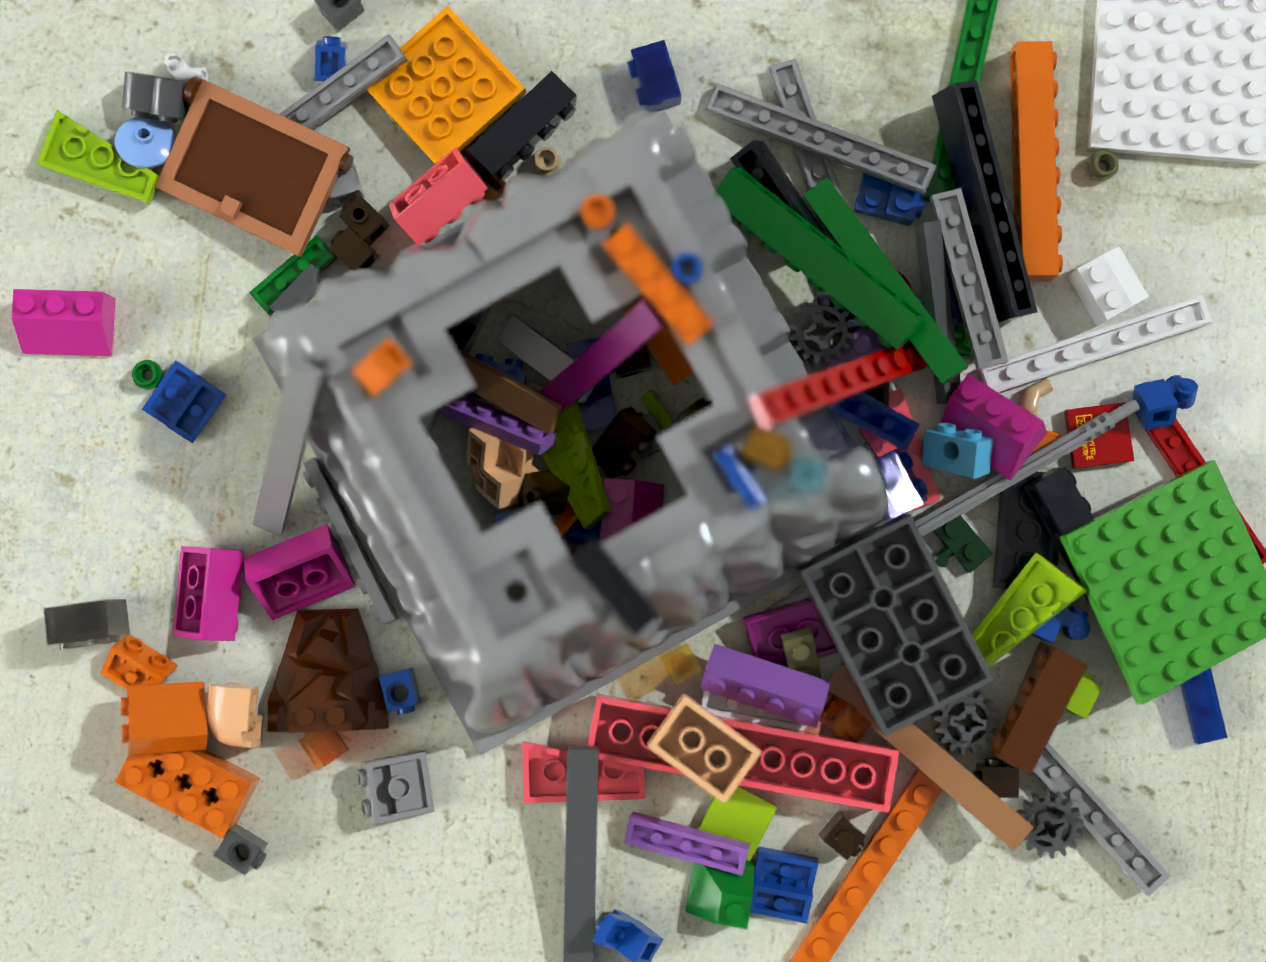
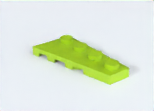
M59 110L55 113L36 163L42 168L150 205L157 188L155 185L159 178L156 173L148 168H138L126 163L119 156L113 145Z
M576 402L559 416L554 429L556 442L552 447L543 452L542 455L552 473L571 487L568 501L583 528L592 529L611 512V508Z
M1036 552L972 633L988 667L1087 590Z

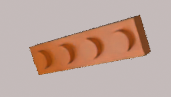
M628 223L602 245L688 347L714 326V323Z

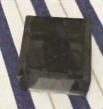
M126 599L98 600L43 608L47 645L59 644V650L114 643L120 641L121 635L130 634Z

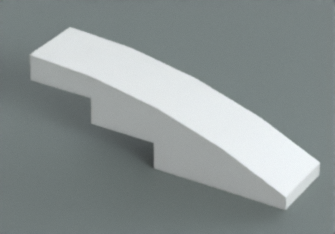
M513 314L497 337L498 341L550 381L576 360L560 349L554 342ZM593 387L578 401L581 403H585V401L587 400V398L589 397V395L595 387Z

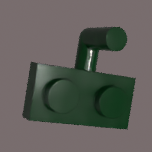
M961 515L933 530L934 534L945 545L933 556L937 567L947 566L948 559L954 556L967 573H971L993 554Z

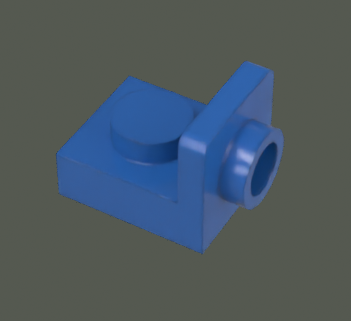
M323 36V40H318L315 44V81L324 82L346 66L348 43L341 42L340 37Z

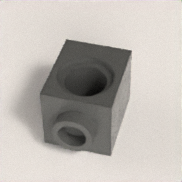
M314 0L320 12L337 32L341 31L365 11L360 2L361 0H348L347 4L341 8L336 7L340 0Z
M236 825L229 830L214 857L246 875L253 868L258 870L267 856L263 851L268 843L242 826ZM239 844H244L249 848V858H244L239 854Z

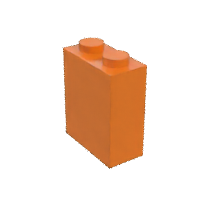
M204 681L127 685V697L121 698V716H127V725H122V744L128 743V755L206 750L208 731Z

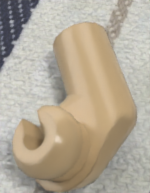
M1045 378L1025 388L1021 392L1019 406L1037 416L1039 398L1053 391L1050 381Z

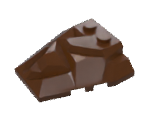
M359 609L297 610L268 698V732H335L389 728V712L387 711L379 679L380 670L377 662L374 661L369 646L370 641Z

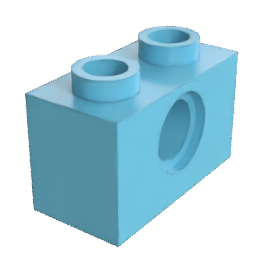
M939 423L937 427L925 430L922 465L972 479L989 474L994 438L983 436L980 430L965 429L962 431L956 429L954 424Z

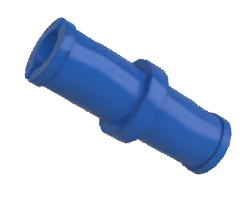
M732 443L713 455L730 478L728 483L731 487L735 486L749 506L750 511L755 510L757 506L759 507L769 500L752 476L754 471L751 467H746L733 448Z

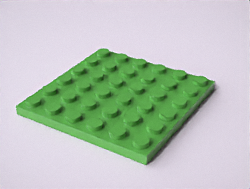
M1215 460L1207 461L1060 536L1082 587L1087 590L1085 594L1136 704L1143 705L1266 638V570Z

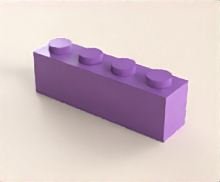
M714 644L704 670L700 689L714 695L738 701L743 705H750L773 715H780L795 720L800 724L817 728L831 682Z

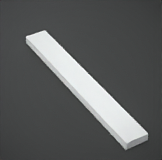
M1200 295L1008 358L1009 362L1006 364L978 370V374L982 383L999 393L1212 323V319L1204 297Z

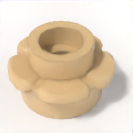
M543 147L533 155V167L537 173H544L545 176L556 172V169L561 166V157L557 155V151L552 147ZM548 159L550 162L545 164L544 160Z

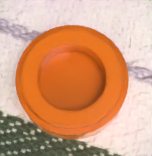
M596 194L588 197L583 202L581 214L584 223L589 228L602 230L613 222L615 210L612 201L608 197Z

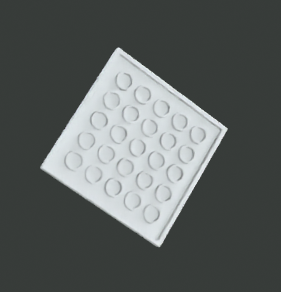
M1097 0L1087 150L1250 164L1265 163L1266 0Z

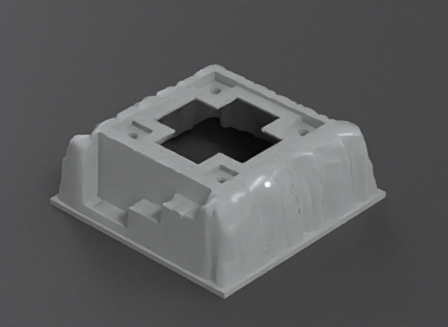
M638 110L611 137L594 138L582 150L576 152L573 158L567 159L563 168L548 176H536L526 173L513 177L506 182L501 200L480 201L471 207L466 221L437 236L429 243L407 246L401 250L395 260L377 270L368 268L346 272L340 278L321 280L317 285L313 302L288 310L275 311L266 323L267 330L252 338L281 393L288 364L293 357L324 371L307 440L479 756L799 577L796 570L798 567L896 518L888 504L885 484L873 455L861 446H855L832 404L768 428L792 439L790 449L795 450L786 469L780 467L777 473L753 463L754 473L752 476L765 495L768 496V501L759 507L757 506L755 510L750 511L749 506L735 486L731 487L728 483L730 478L713 455L730 443H732L737 454L740 455L755 423L759 424L748 399L761 392L813 375L814 372L807 360L803 359L802 351H795V347L798 344L796 341L790 340L789 337L792 334L781 312L778 311L767 288L763 285L759 274L746 255V240L736 225L731 222L726 205L722 198L718 197L714 191L706 170L697 161V154L684 126L673 127L665 112L659 114ZM596 194L608 197L612 201L615 210L613 222L602 230L589 228L584 223L581 214L583 202L588 197ZM627 223L673 277L672 266L678 255L687 252L698 256L702 263V276L699 281L692 285H680L714 323V326L690 347L668 323L714 404L656 437L686 489L688 496L600 544L661 615L636 637L631 634L569 561L571 556L541 502L482 534L419 418L477 387L445 329L558 267L562 268L592 323L644 295L602 246ZM688 261V265L685 262L680 264L682 270L680 275L687 277V273H689V276L695 274L693 262ZM391 338L413 364L394 383L376 397H373L352 371L367 354ZM516 582L523 585L525 589V596L519 602L512 601L508 596V588Z

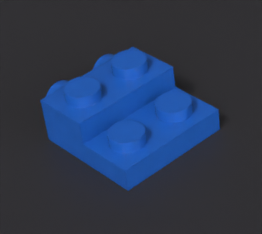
M863 173L853 212L911 226L915 218L920 219L925 202L920 200L921 194Z

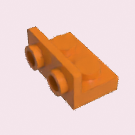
M126 635L112 646L100 673L127 690V685L164 684L167 677L175 672L178 665L169 660L165 655L144 644L140 639L132 635Z

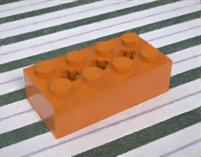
M207 750L128 755L115 783L224 838L229 830L237 825L261 778ZM160 761L163 762V763L161 764V768L165 770V771H163V772H162V771L160 770V768H159V762H160ZM186 775H189V776H190L189 779H188L189 783L192 784V785H190V786L186 783V780H185V776H186ZM211 790H217L215 795L218 797V799H215L213 797Z

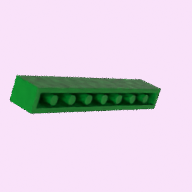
M731 168L715 190L718 197H721L726 205L730 217L733 215L740 221L739 226L750 235L755 233L763 240L761 244L768 251L774 254L777 252L786 259L784 263L795 272H803L809 277L807 282L818 291L825 290L832 296L830 300L834 305L842 310L847 308L855 315L854 320L867 330L871 328L879 334L878 340L890 349L893 347L896 349L903 347L926 319L922 313L742 168Z

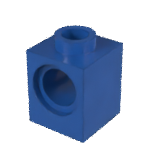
M413 667L379 677L388 712L396 710L397 715L415 711L414 705L422 702ZM398 684H402L408 689V698L404 701L397 699L394 694L395 687Z

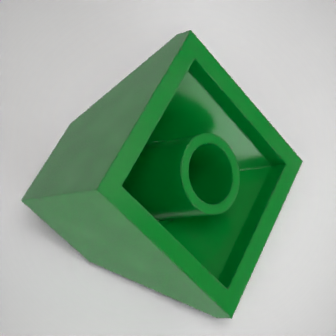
M746 860L742 876L693 862L685 912L716 924L747 929L753 896L755 861Z

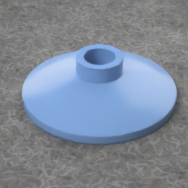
M136 117L126 121L118 129L115 136V147L119 156L126 163L138 168H154L166 162L176 137L172 128L167 123L159 121L158 118Z

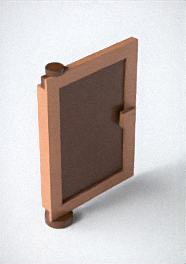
M196 76L192 77L187 82L183 91V101L190 106V109L155 187L302 257L340 171L348 172L352 167L354 158L349 154L351 148Z

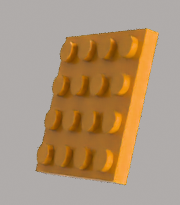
M448 6L400 47L408 61L367 90L370 96L434 165L455 147L459 151L463 150L526 93V88Z

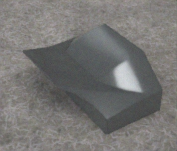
M311 263L270 308L275 312L308 303L316 294L317 285L321 279V271Z

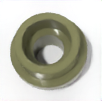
M1109 151L1096 152L1088 162L1090 174L1095 179L1101 181L1111 179L1119 168L1117 157ZM1099 162L1105 163L1106 171L1098 167Z

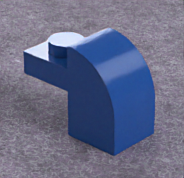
M614 909L612 913H607L606 917L599 922L597 932L592 940L600 947L616 949L631 962H651L664 939L630 915Z

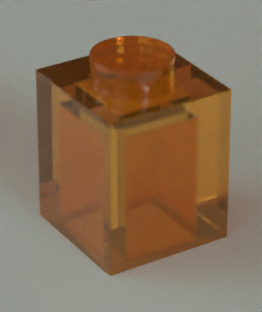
M337 731L304 732L305 736L298 740L318 771L349 750Z

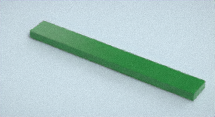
M967 0L948 86L953 83L977 80L978 86H980L998 0ZM940 126L931 161L932 164L937 166L923 197V200L930 202L929 198L932 195L956 189Z
M826 178L803 195L804 199L840 248L926 317L909 341L942 386L966 370L968 365L830 180Z

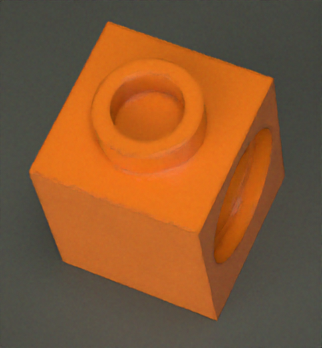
M389 338L367 354L352 373L371 395L376 397L394 383L413 363L393 340Z

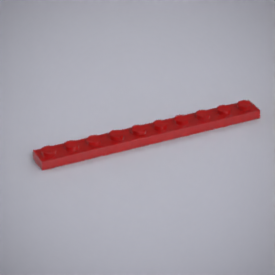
M908 341L899 349L895 347L892 349L887 348L761 392L749 398L748 401L762 430L927 368L928 365L911 342Z

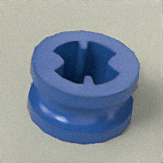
M687 252L678 255L672 266L674 278L682 285H692L699 281L702 276V263L698 256ZM688 261L693 262L695 274L689 276V273H687V277L680 275L682 272L680 264L685 262L688 265Z

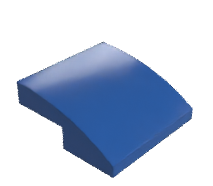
M175 360L142 410L193 443L227 394Z
M759 846L754 868L750 913L807 924L813 899L812 890L819 864L818 858Z

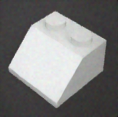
M1116 247L1098 256L1067 275L1096 326L1149 297L1120 247Z

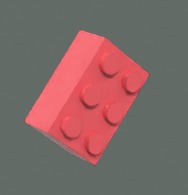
M455 147L388 205L394 220L416 245H421L423 242L429 243L435 239L439 233L438 230L446 223L452 224L461 216V211L466 206L479 202L485 195L484 191L488 188L479 173L458 148Z

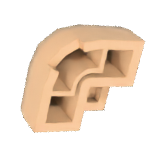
M475 428L468 429L466 462L467 466H472L478 481L475 488L498 509L519 502L525 473L539 471L532 465L533 453Z
M234 682L209 684L207 721L209 730L218 741L226 745L244 748H255L261 745L264 715L256 714L259 687L242 686V683Z

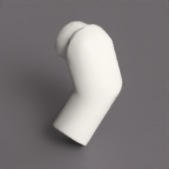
M170 53L165 57L164 63L166 68L176 80L188 82L192 77L196 76L207 81L208 74L204 67L190 68L176 53Z

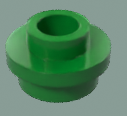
M152 360L138 362L132 371L134 383L146 390L156 388L163 378L162 368ZM151 370L153 373L152 378L145 380V372Z

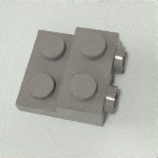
M425 751L361 762L362 769L357 770L359 787H365L367 799L361 801L364 818H369L370 823L376 825L434 812Z

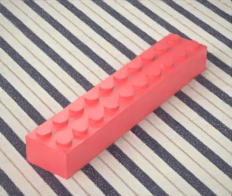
M597 693L588 746L599 747V760L685 775L648 748L647 744L673 707ZM716 716L762 751L739 785L889 813L899 751L894 747Z

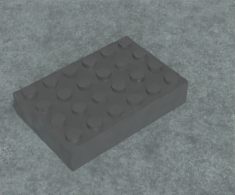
M902 514L796 569L878 731L884 737L995 681L911 515Z

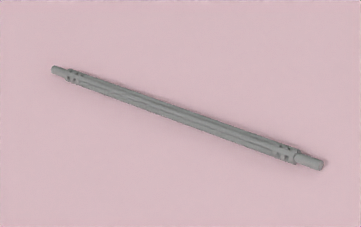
M1133 399L1110 413L1104 412L1032 453L1011 480L997 473L918 518L914 522L921 536H925L1113 429L1115 423L1140 410L1138 403ZM804 584L790 591L791 595L766 608V610L808 599L810 596Z

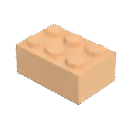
M685 693L682 694L647 743L648 748L724 804L762 753L759 747Z

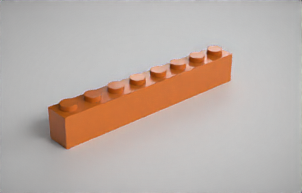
M1017 41L1009 52L1014 223L1029 281H1051L1059 275L1063 267L1062 255L1058 254V243L1062 239V228L1058 225L1057 214L1061 210V198L1057 196L1060 168L1056 167V156H1058L1060 144L1059 139L1055 138V127L1058 125L1059 113L1057 109H1054V99L1057 96L1058 83L1056 80H1053V70H1055L1057 65V53L1053 52L1052 41Z

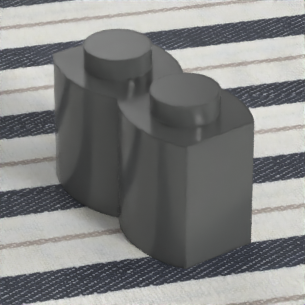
M125 72L122 108L131 110L132 116L149 118V114L152 113L160 115L159 121L177 123L178 118H185L188 112V105L183 101V91L187 82L142 73Z

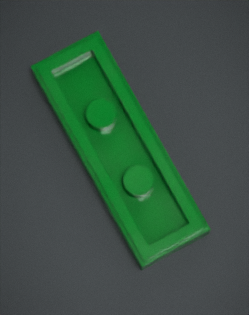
M316 235L308 242L302 257L293 254L249 293L265 312L272 316L274 311L270 306L311 263L322 273L337 258Z

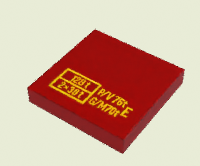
M1126 402L1064 410L1067 433L1104 412H1112L1126 404ZM1128 417L1115 423L1113 429L1070 452L1072 469L1134 461Z

